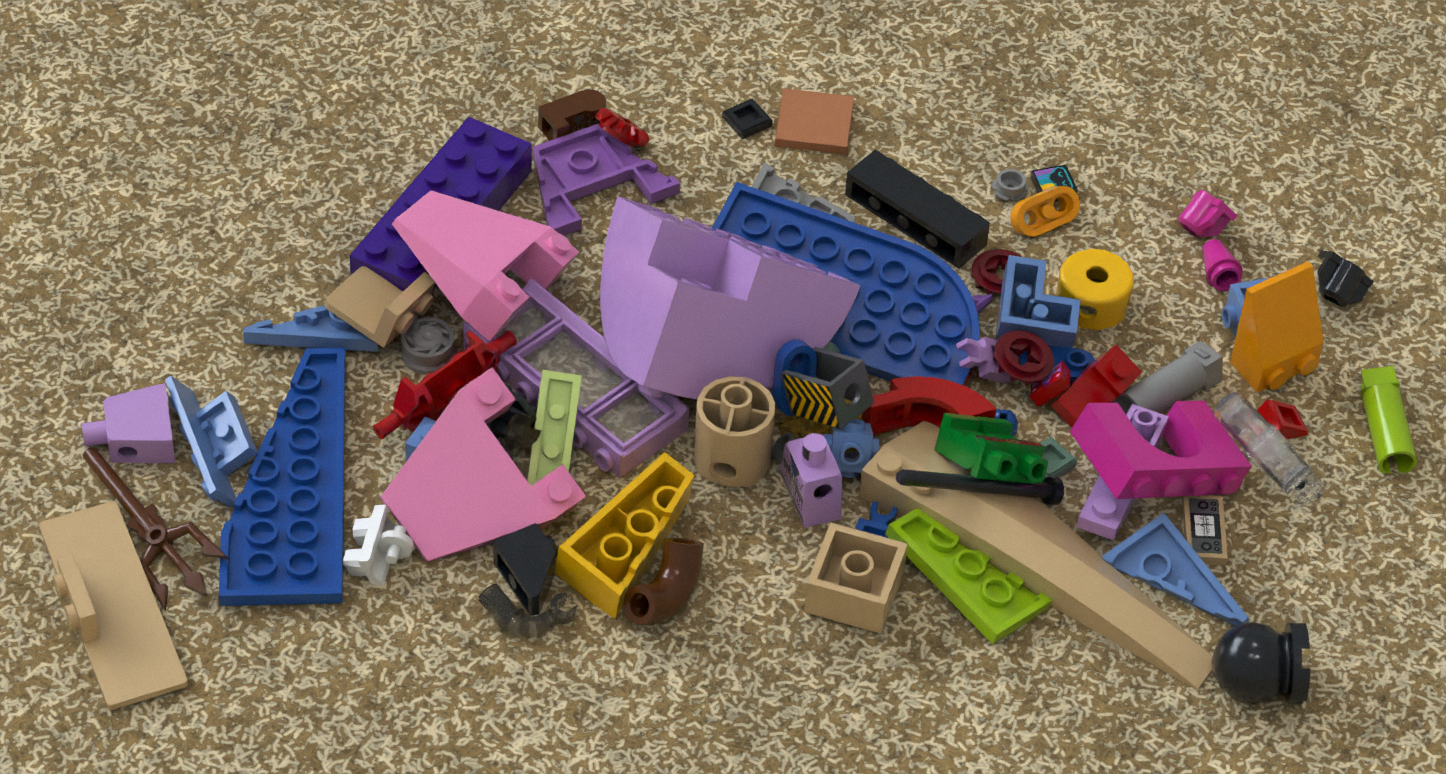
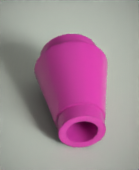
M1218 239L1207 241L1202 247L1207 282L1218 291H1229L1230 284L1241 282L1242 266L1223 245L1222 241Z

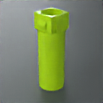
M1394 366L1361 370V399H1363L1379 470L1382 473H1391L1387 458L1395 455L1399 473H1408L1416 466L1417 458L1400 392V383L1396 377Z

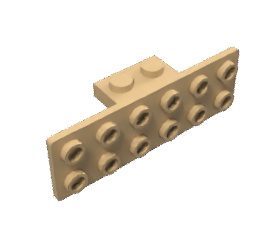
M107 502L40 522L39 529L56 575H53V581L59 599L66 598L68 605L64 606L68 624L71 630L77 628L107 708L109 710L118 709L186 688L188 686L186 674L117 502Z

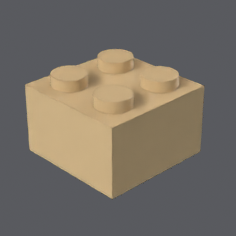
M830 522L807 581L804 613L882 634L904 575L908 544Z

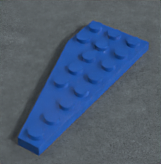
M306 348L290 382L291 388L285 401L280 403L273 427L268 429L249 470V479L242 494L239 493L236 498L234 511L229 522H225L221 531L220 550L229 559H220V606L343 603L345 348Z

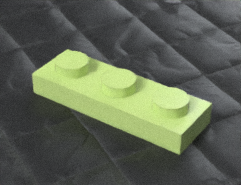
M542 370L527 481L531 486L562 464L569 472L582 375Z

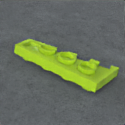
M919 508L914 509L888 525L885 535L889 539L908 544L906 556L992 645L1025 625L1051 606L1053 601L1042 592L1037 596L1023 586L1024 580L1013 572H1010L1008 575L989 563L991 557L979 549L976 551L971 550L959 543L960 536Z

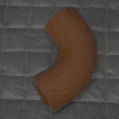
M684 538L664 539L662 561L655 579L649 584L635 585L625 594L624 611L626 617L636 625L657 624L675 616L684 607L697 585L704 543Z

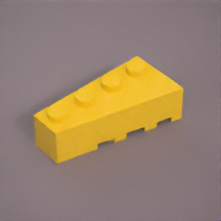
M664 452L559 546L554 573L592 604L616 619L624 606L625 594L631 587L638 584L662 546L664 539L667 538L689 502L695 475Z

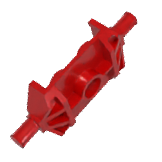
M470 330L466 333L469 348L455 354L440 369L427 374L417 385L413 384L406 376L402 378L393 403L394 409L390 415L373 425L375 434L383 440L399 427L403 430L408 428L413 433L424 417L437 421L462 387L492 367L497 373L500 355L517 344L514 334L507 330L493 342L485 343Z

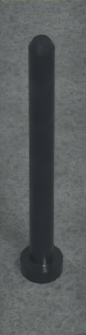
M906 469L896 473V481L903 486L1038 497L1045 504L1058 505L1064 496L1063 481L1057 477H1046L1042 483L1035 482V484L980 479L971 475Z

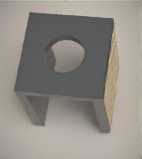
M814 347L813 349L817 355V378L789 370H784L781 373L790 412L794 416L842 429L874 404L864 360ZM845 399L851 400L852 403L847 405Z

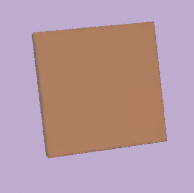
M783 88L775 146L847 154L854 96Z

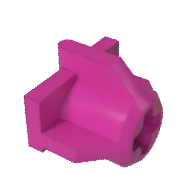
M1200 189L1192 196L1193 199L1179 215L1178 221L1185 230L1195 235V237L1204 238L1218 236L1229 221H1234L1238 215L1222 200Z

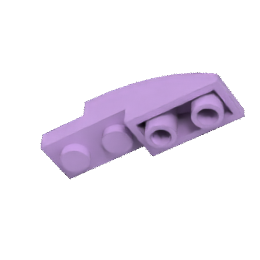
M1132 404L1127 417L1139 434L1158 449L1169 416ZM1099 475L1078 517L1077 528L1114 540L1122 523L1126 521L1136 498L1116 499Z

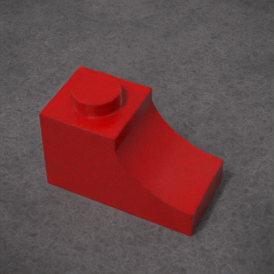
M1115 344L1094 360L1076 378L1069 389L1063 392L1051 404V407L1070 427H1073L1088 403H1111L1133 383L1142 371Z

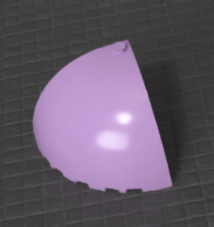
M617 196L607 233L602 262L600 286L602 327L613 361L627 377L640 384L639 391L661 398L662 393L665 392L676 396L697 399L705 386L714 380L729 376L746 377L761 383L765 388L773 386L775 358L781 346L790 340L800 339L811 348L818 347L823 349L844 322L861 285L832 272L826 275V272L818 269L816 265L792 257L779 250L762 245L761 248L759 244L746 240L744 237L716 228V231L712 230V227L686 217L681 221L679 217L663 212L661 209Z

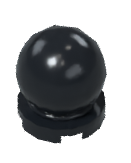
M1249 622L1234 626L1219 638L1212 656L1213 675L1221 689L1235 700L1252 704L1270 701L1279 693L1285 695L1287 704L1307 701L1310 669H1302V649H1310L1306 623L1287 622L1284 632L1280 634L1269 625Z

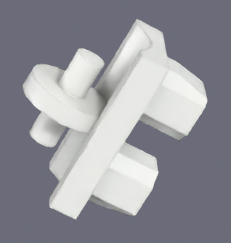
M375 505L371 518L355 519L352 529L353 538L358 546H363L361 549L346 550L343 558V565L349 575L367 576L371 584L384 586L390 564H395L398 559L410 556L414 546L413 540L405 534L406 528L396 525L389 520L386 505Z

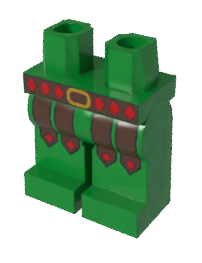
M944 413L934 450L963 468L971 469L970 474L975 478L1035 484V482L1042 483L1048 466V461L1042 458L1045 446L1028 440H1019L1011 435L1014 424L1006 419L979 416L976 418L970 415Z

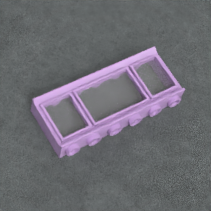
M531 278L522 290L530 296L509 324L490 341V343L507 330L511 331L517 339L516 345L500 355V363L497 364V374L503 382L508 383L516 393L537 407L542 370L582 375L572 445L577 449H586L593 455L595 463L601 470L605 472L610 470L619 478L688 430L689 407L673 394L663 392L661 398L639 391L640 384L627 377L613 361L605 338L534 279ZM467 322L463 323L464 351L469 348L466 333L470 330L485 343L489 342Z

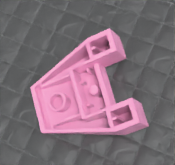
M429 191L392 223L459 315L489 342L509 324L530 297L514 280L505 275L507 271L511 269L526 284L532 278L547 290L579 253L565 236L559 234L550 226L435 191Z
M493 367L458 391L380 497L398 524L406 528V535L413 540L414 546L426 562L492 544L494 540L534 523H537L540 529L547 528L576 508L586 497L563 464L531 486L494 436L487 424L505 413L516 399Z

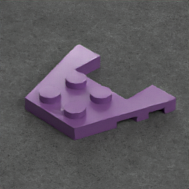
M599 124L533 147V160L547 226L552 227L563 236L582 229V219L570 201L632 179L649 203L652 204L679 194L680 182L672 175L667 178L658 172V166L649 159L641 160L631 153L632 147L608 134Z

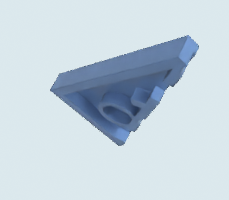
M325 306L294 313L293 321L272 326L271 320L268 319L256 322L252 326L244 327L243 331L244 343L345 348V350L378 352L379 350L377 343L327 310Z
M1162 513L1102 556L1107 563L1117 570L1234 626L1249 623V617L1165 513Z

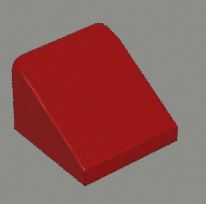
M1267 399L1253 414L1266 443L1309 435L1294 405Z

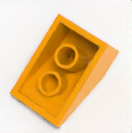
M1309 261L1246 289L1230 363L1257 393L1269 387L1272 390L1278 389L1285 384L1288 378L1299 373L1303 376L1308 375L1319 364L1324 341L1314 269Z

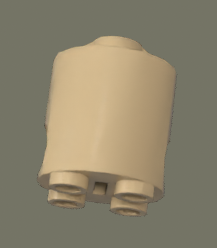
M729 376L714 380L705 386L699 394L696 410L694 462L698 473L702 477L721 486L749 487L756 484L766 474L771 465L775 401L770 391L761 383L746 377Z

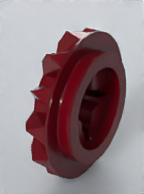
M993 249L980 254L974 260L971 270V277L975 279L976 288H984L987 295L999 293L1001 296L1002 280L996 274L998 266H1001V269L1005 271L1009 255L1022 256L1005 249Z
M1022 330L1007 332L998 339L995 345L993 360L999 364L998 373L1006 372L1010 375L1011 382L1020 380L1025 386L1032 382L1041 384L1053 369L1054 356L1050 347L1042 338L1031 332ZM1024 351H1027V362L1024 365L1018 364L1019 356L1023 355Z

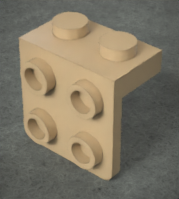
M362 266L327 296L324 306L337 317L385 348L396 336L404 334L419 315L423 316L429 310L435 298L431 293L436 283L429 274L424 272L409 287L402 291L368 267Z

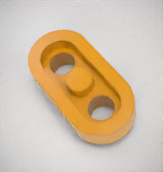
M1068 186L1048 188L1019 201L1011 211V225L1019 235L1039 236L1072 221L1079 212L1080 200L1077 193ZM1056 199L1059 201L1058 210L1054 208V201ZM1026 212L1029 214L1028 224L1024 222V214Z

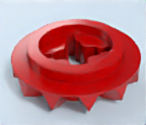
M601 108L595 116L600 121L599 126L604 131L631 147L636 148L637 145L645 147L650 140L645 130L611 109Z

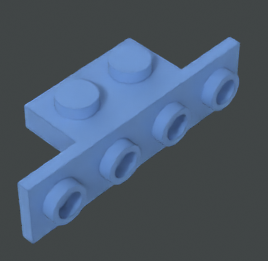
M169 376L165 379L171 395L168 397V401L180 417L182 423L179 425L180 431L193 450L190 454L191 459L204 478L202 487L211 500L215 502L219 500L228 507H234L236 496L228 475L258 454L235 396L225 391L201 409L194 391L174 377Z

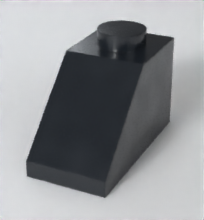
M537 523L493 541L494 565L531 619L539 617L555 575V558L558 555V549L553 538L550 535L545 536Z

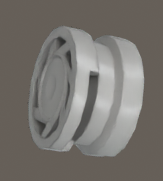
M433 317L418 318L413 321L404 334H401L402 361L407 368L415 373L425 375L435 372L447 364L455 355L454 331L448 323L441 319Z

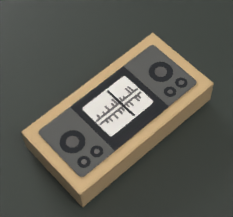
M1183 496L1184 538L1206 565H1226L1228 555L1223 496Z

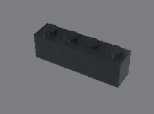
M876 149L847 172L845 189L847 197L958 269L987 246L989 221Z

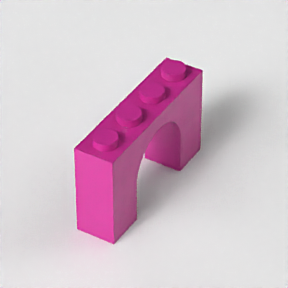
M1176 401L1166 415L1169 418L1163 437L1176 456L1167 454L1147 442L1136 430L1118 403H1088L1070 430V433L1116 499L1228 495L1241 487L1242 480L1252 467L1205 401Z

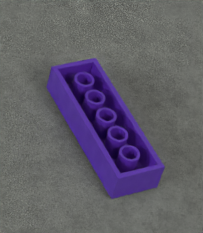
M468 116L349 255L350 274L352 275L357 269L365 266L402 291L409 287L424 272L429 274L392 225L394 220L429 191H435L499 211L532 172V143Z

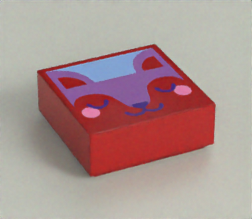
M1064 361L1055 365L1051 373L1041 384L1037 382L1031 383L1030 398L1037 407H1041L1069 389L1071 370Z

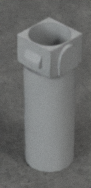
M1199 341L1185 349L1178 359L1127 388L1116 398V403L1120 405L1126 415L1132 404L1161 414L1172 407L1176 401H1182L1200 389L1206 391L1221 382L1223 356L1202 341Z

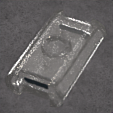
M1233 392L1217 404L1213 413L1214 417L1244 449V453L1266 476H1269L1298 508L1301 509L1322 496L1325 484L1315 474L1314 470L1302 459L1273 424L1270 425L1241 393Z

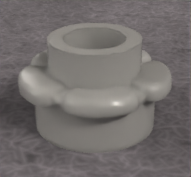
M1005 169L997 175V178L992 183V188L995 190V195L1001 200L1020 201L1026 196L1025 192L1028 191V183L1022 172L1016 169Z

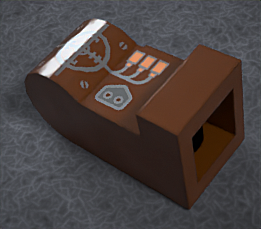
M587 89L541 105L538 108V128L551 141L599 124L600 121L595 116L599 109L606 108V98L599 91Z

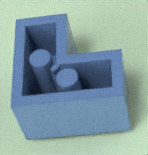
M1009 255L1002 279L995 340H998L1007 332L1022 330L1039 336L1048 345L1072 348L1077 334L1080 300L1043 294L1046 261Z

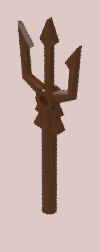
M95 447L86 449L83 453L84 460L132 517L126 526L138 533L137 536L141 540L149 543L140 562L150 587L164 610L166 611L168 586L166 583L160 584L149 568L159 552H164L185 577L184 586L207 596L203 575L200 572H193L173 548V540L190 534L203 547L202 554L204 556L220 559L229 558L192 522L166 529L165 521L160 515L158 516V510L152 503L144 508Z

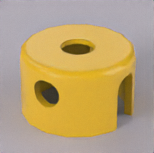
M1100 249L1077 251L1066 258L1060 268L1056 296L1080 300V306L1086 305L1095 308L1097 312L1091 315H1087L1079 309V327L1095 330L1110 328L1123 321L1126 316L1127 305L1130 302L1131 292L1134 287V274L1129 264L1114 253ZM1089 279H1098L1104 282L1097 283Z

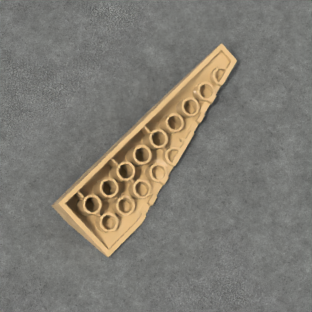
M922 421L884 444L862 469L860 497L871 503L873 501L879 502L878 507L888 513H891L893 506L897 507L898 519L919 508L960 536L959 543L971 550L976 551L979 549L991 557L989 563L1008 575L1010 572H1013L1024 580L1023 586L1037 596L1042 592L1053 600L1051 603L1053 608L1196 690L1202 686L1213 672L1212 654L1116 568L1107 563L1097 551L1036 497L900 485L896 481V473L902 469L971 475V469L963 468L934 450L940 430L934 424Z

